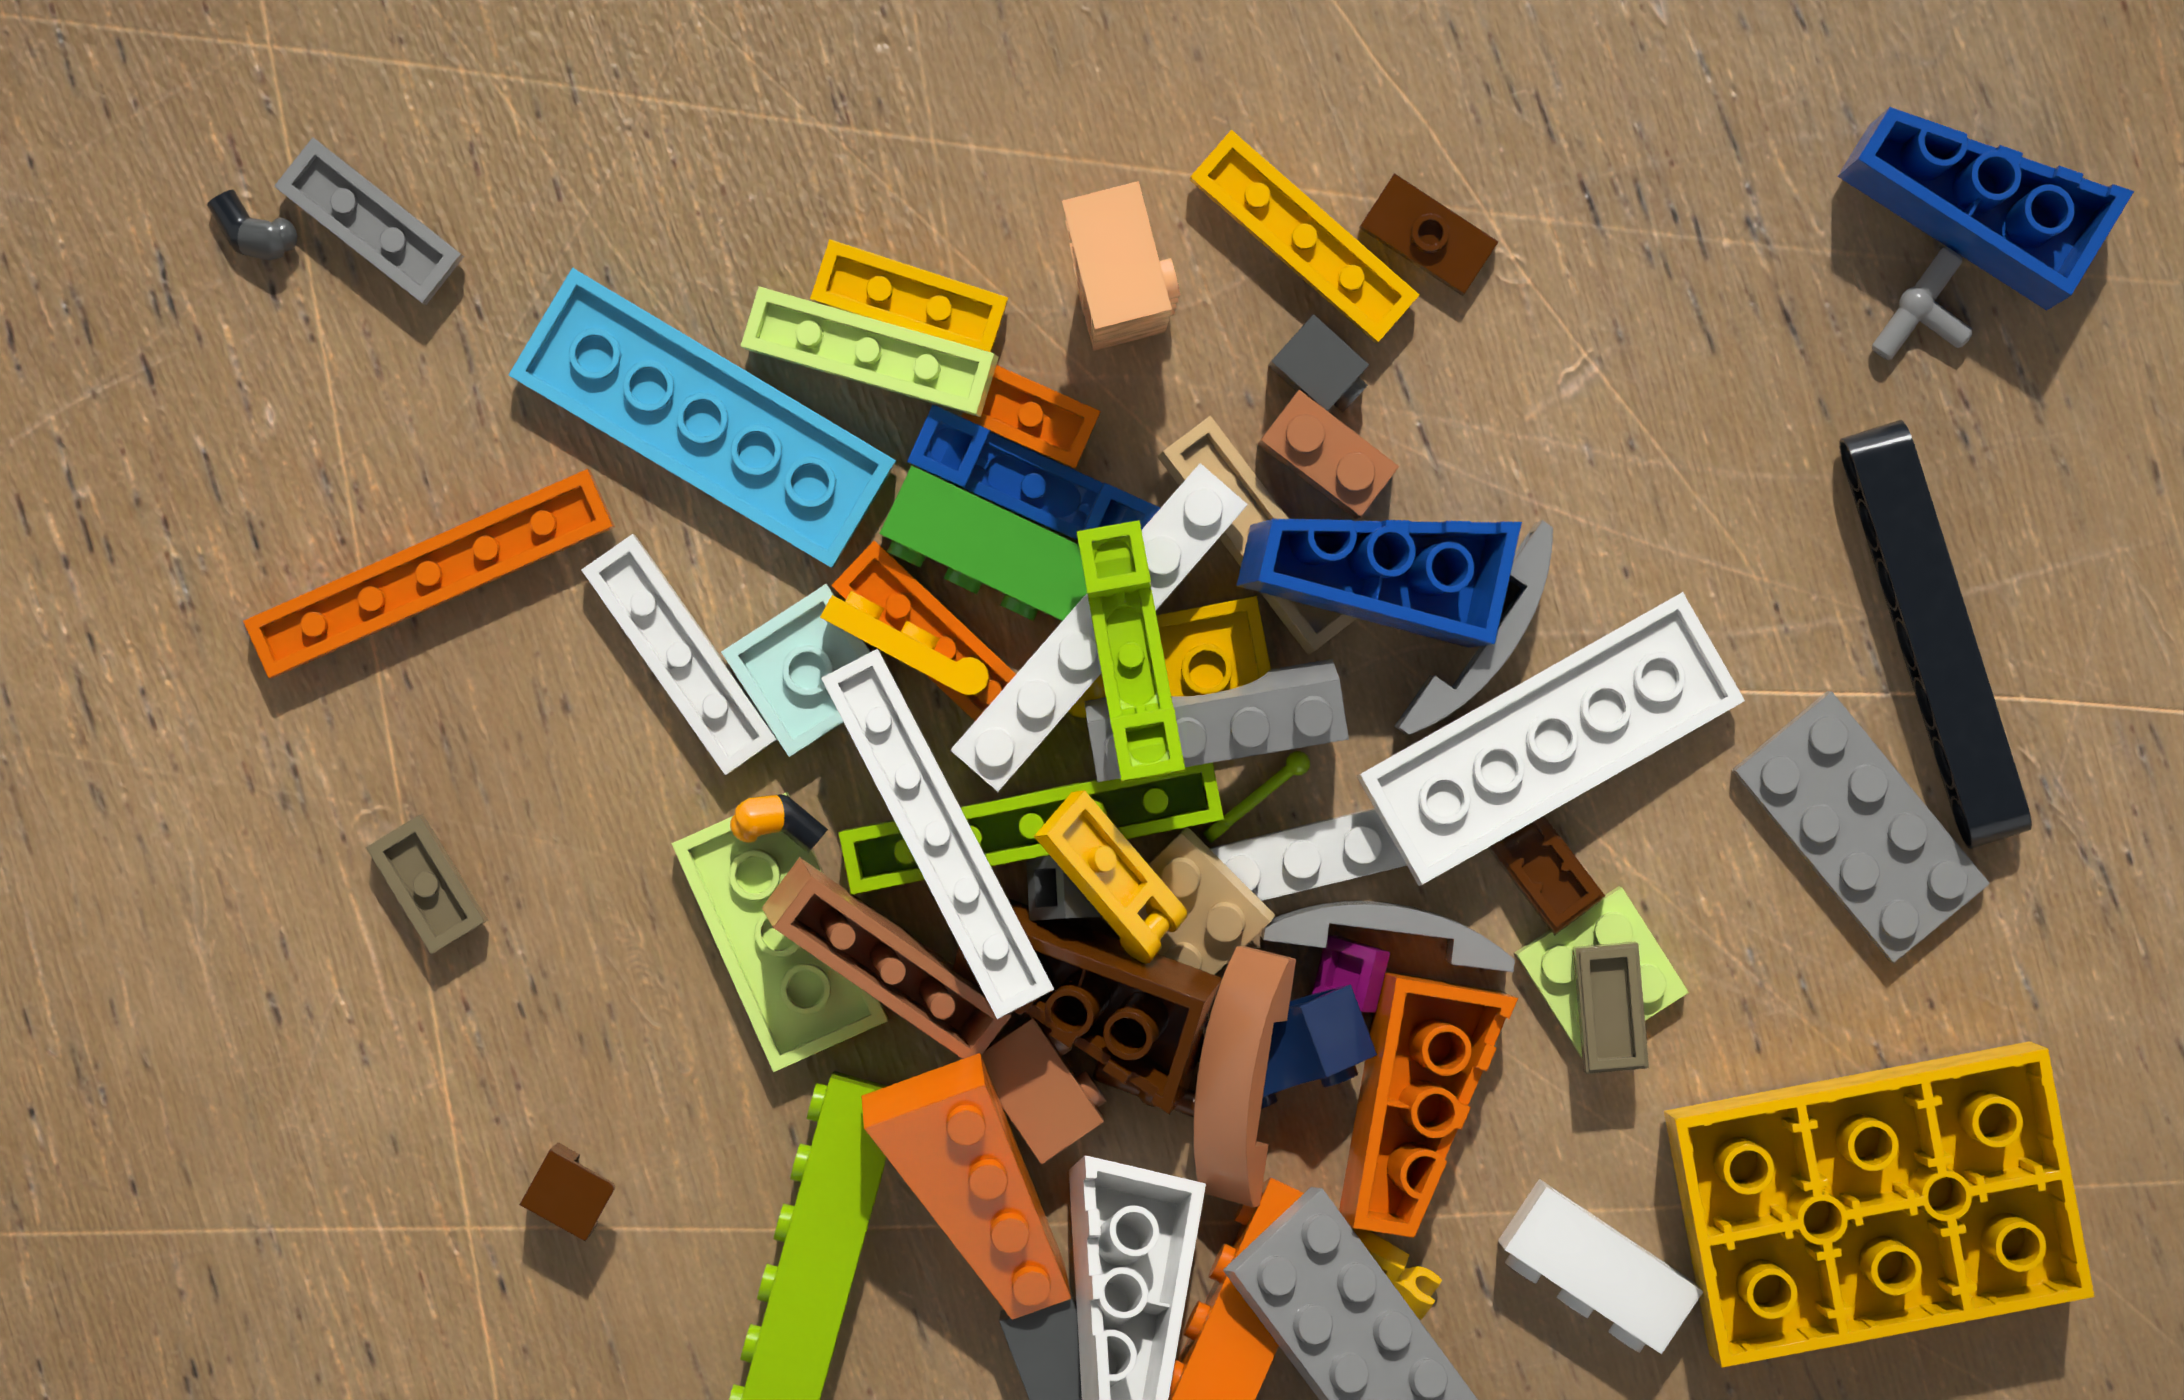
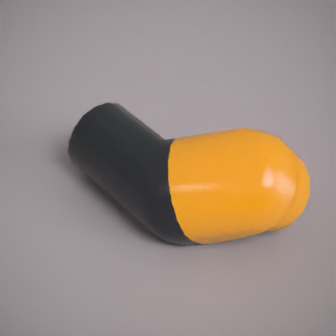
M782 794L746 799L736 807L735 814L730 821V829L733 835L740 841L753 843L761 835L783 832L807 853L813 849L828 831L824 825L792 798Z

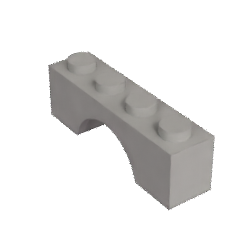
M1333 659L1270 669L1264 676L1249 684L1222 692L1196 696H1171L1185 767L1349 740L1340 678ZM1106 697L1085 701L1097 782L1119 779L1121 777Z

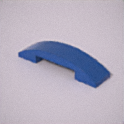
M932 405L907 460L908 463L1075 540H1078L1076 531L1140 520L1142 530L1160 510V507L1105 482L1102 483L990 432V430L936 405Z

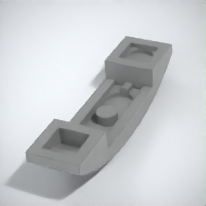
M1543 520L1536 522L1515 551L1509 580L1520 587V589L1501 615L1495 644L1480 646L1452 687L1436 676H1429L1395 724V728L1404 734L1410 735L1445 718L1479 692L1503 666L1524 635L1543 593L1552 554V526Z
M1340 901L1313 905L1273 918L1261 931L1263 940L1326 948L1329 923L1447 938L1445 960L1448 963L1514 972L1515 960L1499 946L1476 931L1439 914L1395 903Z

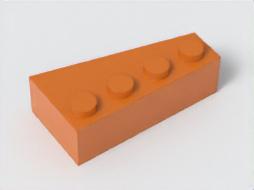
M1269 1178L1263 1182L1260 1206L1239 1205L1234 1221L1242 1225L1232 1246L1225 1243L1222 1245L1209 1273V1278L1215 1280L1205 1303L1201 1301L1196 1303L1186 1323L1183 1336L1188 1337L1178 1360H1175L1168 1400L1256 1399L1279 1345L1235 1288L1223 1269L1304 1194L1303 1192L1278 1180Z

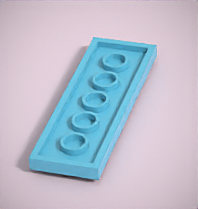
M573 267L509 373L510 377L831 568L835 567L897 462L895 459Z

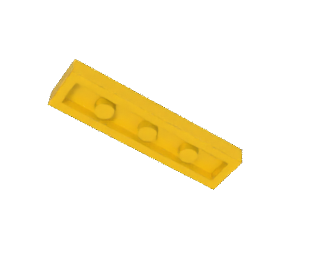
M1233 130L1224 137L1190 176L1189 180L1376 344L1419 297V294Z

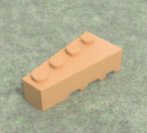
M1139 181L1063 200L1062 205L1066 218V228L1069 240H1072V243H1069L1074 263L1077 290L1093 351L1165 333L1170 316L1175 315L1174 309H1177L1176 303H1179L1180 290L1171 258L1159 261Z

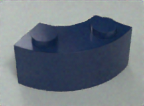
M1351 984L1292 1000L1289 1004L1287 1021L1274 1022L1261 1109L1276 1103L1278 1100L1275 1093L1318 1079L1321 1080L1323 1087H1329L1354 1078L1358 1075L1355 1065L1377 1055ZM1201 1048V1051H1200V1054H1199V1057H1198V1062H1199V1064H1200V1058H1201L1202 1048Z

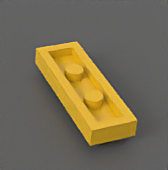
M831 239L828 241L810 297L811 301L988 352H992L1009 300L1008 297Z

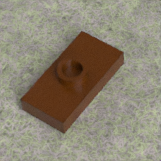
M1395 173L1359 227V229L1462 296L1466 293L1499 242Z
M1545 816L1540 817L1488 847L1554 936L1605 899V894Z

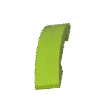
M1140 520L1076 531L1121 782L1185 772Z

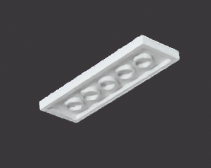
M1682 592L1359 774L1357 778L1418 886L1745 700Z

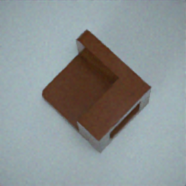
M557 1143L549 1150L519 1205L586 1241L596 1228L598 1219L615 1190V1185L610 1180L577 1163L576 1160L580 1154Z

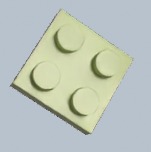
M1620 886L1607 893L1605 899L1555 936L1549 930L1514 952L1581 1058L1582 1049L1573 947L1634 941L1638 943L1645 1020L1689 993L1624 889Z

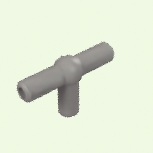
M1948 247L1942 248L1916 285L1907 289L1902 294L1898 310L1872 344V350L1886 360H1892L1919 321L1956 348L1963 347L1969 341L1973 333L1972 328L1935 302L1937 296L1961 265L1962 257Z

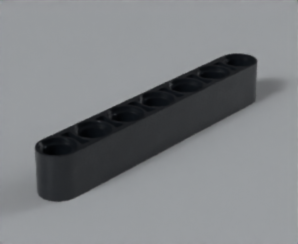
M1898 420L1841 438L1839 449L1844 470L1962 840L1969 849H1973L2030 831L2032 821L2028 803L1909 429L1902 420Z

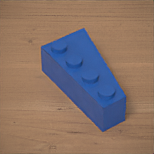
M1889 107L1867 127L1837 176L2046 311L2073 294L2134 193L2132 190L2115 184L2108 187L2083 178V173L2060 165L2053 168L2022 157V152L2002 145L1995 148L1967 138V133Z
M1270 519L1250 525L1237 586L1467 648L1492 645L1496 641L1522 522Z

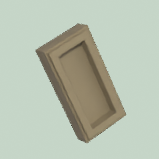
M1634 941L1573 947L1583 1072L1589 1074L1649 1068L1638 943Z

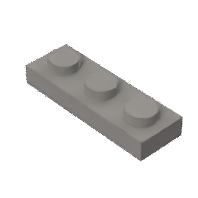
M313 137L274 186L424 305L428 304L465 257Z

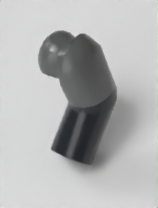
M233 189L217 195L207 203L209 210L229 244L239 254L270 261L283 257L284 252L294 249L297 244V231L289 220L277 218L270 222L250 218Z

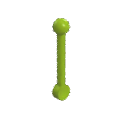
M1301 751L1291 753L1287 757L1286 766L1224 815V820L1216 821L1203 832L1208 841L1211 843L1221 836L1229 827L1293 775L1300 776L1305 774L1310 768L1308 755Z

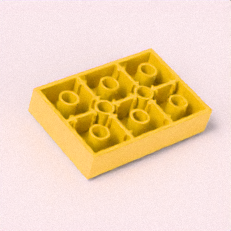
M2028 1041L1664 1110L1696 1285L1704 1291L1699 1298L1709 1355L1721 1368L2095 1297L2050 1055L2046 1047Z

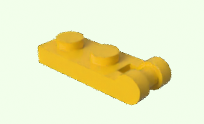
M850 591L845 601L832 595L820 618L959 693L976 695L982 692L988 684L989 672L985 664L980 660L968 657L956 662L934 650L940 638L908 621L905 622L901 632L878 620L884 608L853 591Z
M1085 790L1071 792L1034 835V838L1121 937L1120 943L1124 950L1136 960L1146 964L1150 963L1161 950L1160 940L1166 932H1175L1187 918L1188 914L1182 903ZM1146 905L1148 916L1142 920L1137 913Z

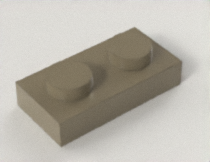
M424 814L416 816L366 847L431 954L488 921Z

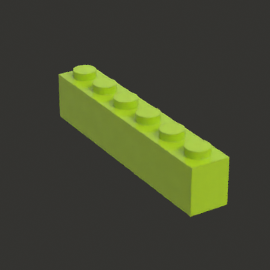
M1213 763L1185 767V772L1122 783L1121 778L1097 782V779L960 806L990 866L1049 855L1034 838V835L1071 792L1085 790L1126 839L1224 820ZM894 820L838 832L851 895L925 880Z
M836 1071L832 1073L828 1086L816 1083L807 1119L818 1122L812 1145L800 1143L797 1150L790 1180L801 1182L795 1206L783 1203L773 1240L784 1243L779 1265L766 1264L757 1300L768 1303L762 1326L754 1324L749 1326L740 1360L751 1363L745 1387L733 1384L729 1400H821L887 1157L864 1129L861 1096L887 1087V1085Z

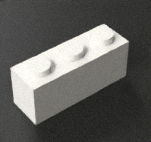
M1540 1179L1498 1240L1504 1250L1510 1253L1505 1261L1509 1267L1535 1284L1541 1275L1545 1276L1562 1288L1557 1295L1559 1300L1586 1318L1590 1316L1593 1310H1596L1614 1322L1608 1332L1639 1353L1647 1344L1662 1354L1704 1292L1692 1280Z

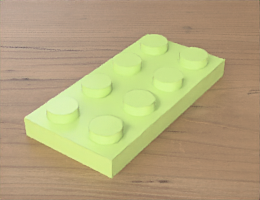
M730 817L671 844L773 1072L888 1022L889 1018L880 1001L775 930L762 909V906L799 857L824 874L814 850L812 849L807 853L783 832L761 835L753 843L740 841L733 835L730 829L732 818Z

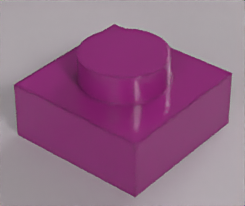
M1328 935L1326 948L1322 950L1312 994L1351 984L1361 1012L1376 1013L1390 952L1342 936Z

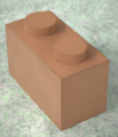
M1298 390L1258 442L1261 448L1355 520L1364 514L1400 467L1301 390Z
M1029 1015L995 1038L981 1056L1001 1106L1042 1165L1102 1124L1104 1116L1098 1107L1107 1102L1087 1070L1077 1076L1063 1055L1071 1051L1072 1048L1067 1047L1050 1035L1052 1031L1050 1028Z

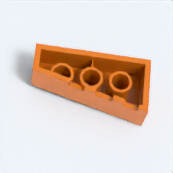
M1385 972L1376 1013L1373 1012L1370 1037L1377 1055L1365 1060L1339 1208L1340 1213L1352 1228L1415 1237L1447 1164L1445 1160L1458 1129L1462 1130L1471 1109L1468 1106L1483 1070L1486 1072L1497 1049L1494 1045L1506 1018L1510 1019L1518 1001L1517 997L1497 990Z
M980 1053L861 1096L863 1123L866 1132L1012 1320L1071 1299L1065 1262Z

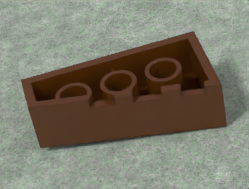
M1008 898L1055 989L1015 1010V1012L1020 1015L1026 1012L1052 1030L1050 1033L1052 1037L1069 1048L1074 1044L1104 1064L1103 1071L1123 1084L1128 1080L1153 1098L1150 1102L1170 1115L1189 1089L1222 978L1157 954L1150 963H1142L1131 957L1121 946L1120 940L1066 919L1029 920V906ZM959 946L952 970L981 988Z

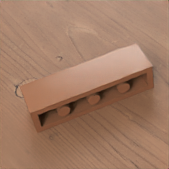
M800 857L762 906L765 915L775 930L962 1059L978 1053L982 1055L1011 1017L1009 1013L997 1019L982 989L953 971L952 963L853 894L851 895L849 891Z

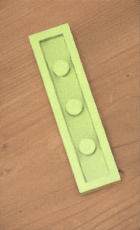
M758 286L741 342V347L748 351L978 417L982 415L999 358L995 353Z

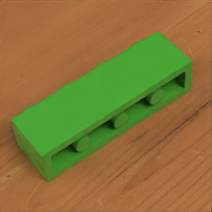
M911 466L879 533L881 536L892 540L887 550L888 553L920 568L925 557L930 558L948 567L943 579L975 594H978L982 584L1005 594L1000 606L1032 621L1035 620L1038 611H1041L1062 622L1086 595L1087 589L1078 544Z

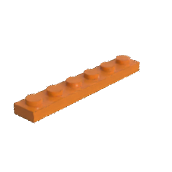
M586 469L250 617L243 622L268 678H275L613 529L615 525L591 470Z

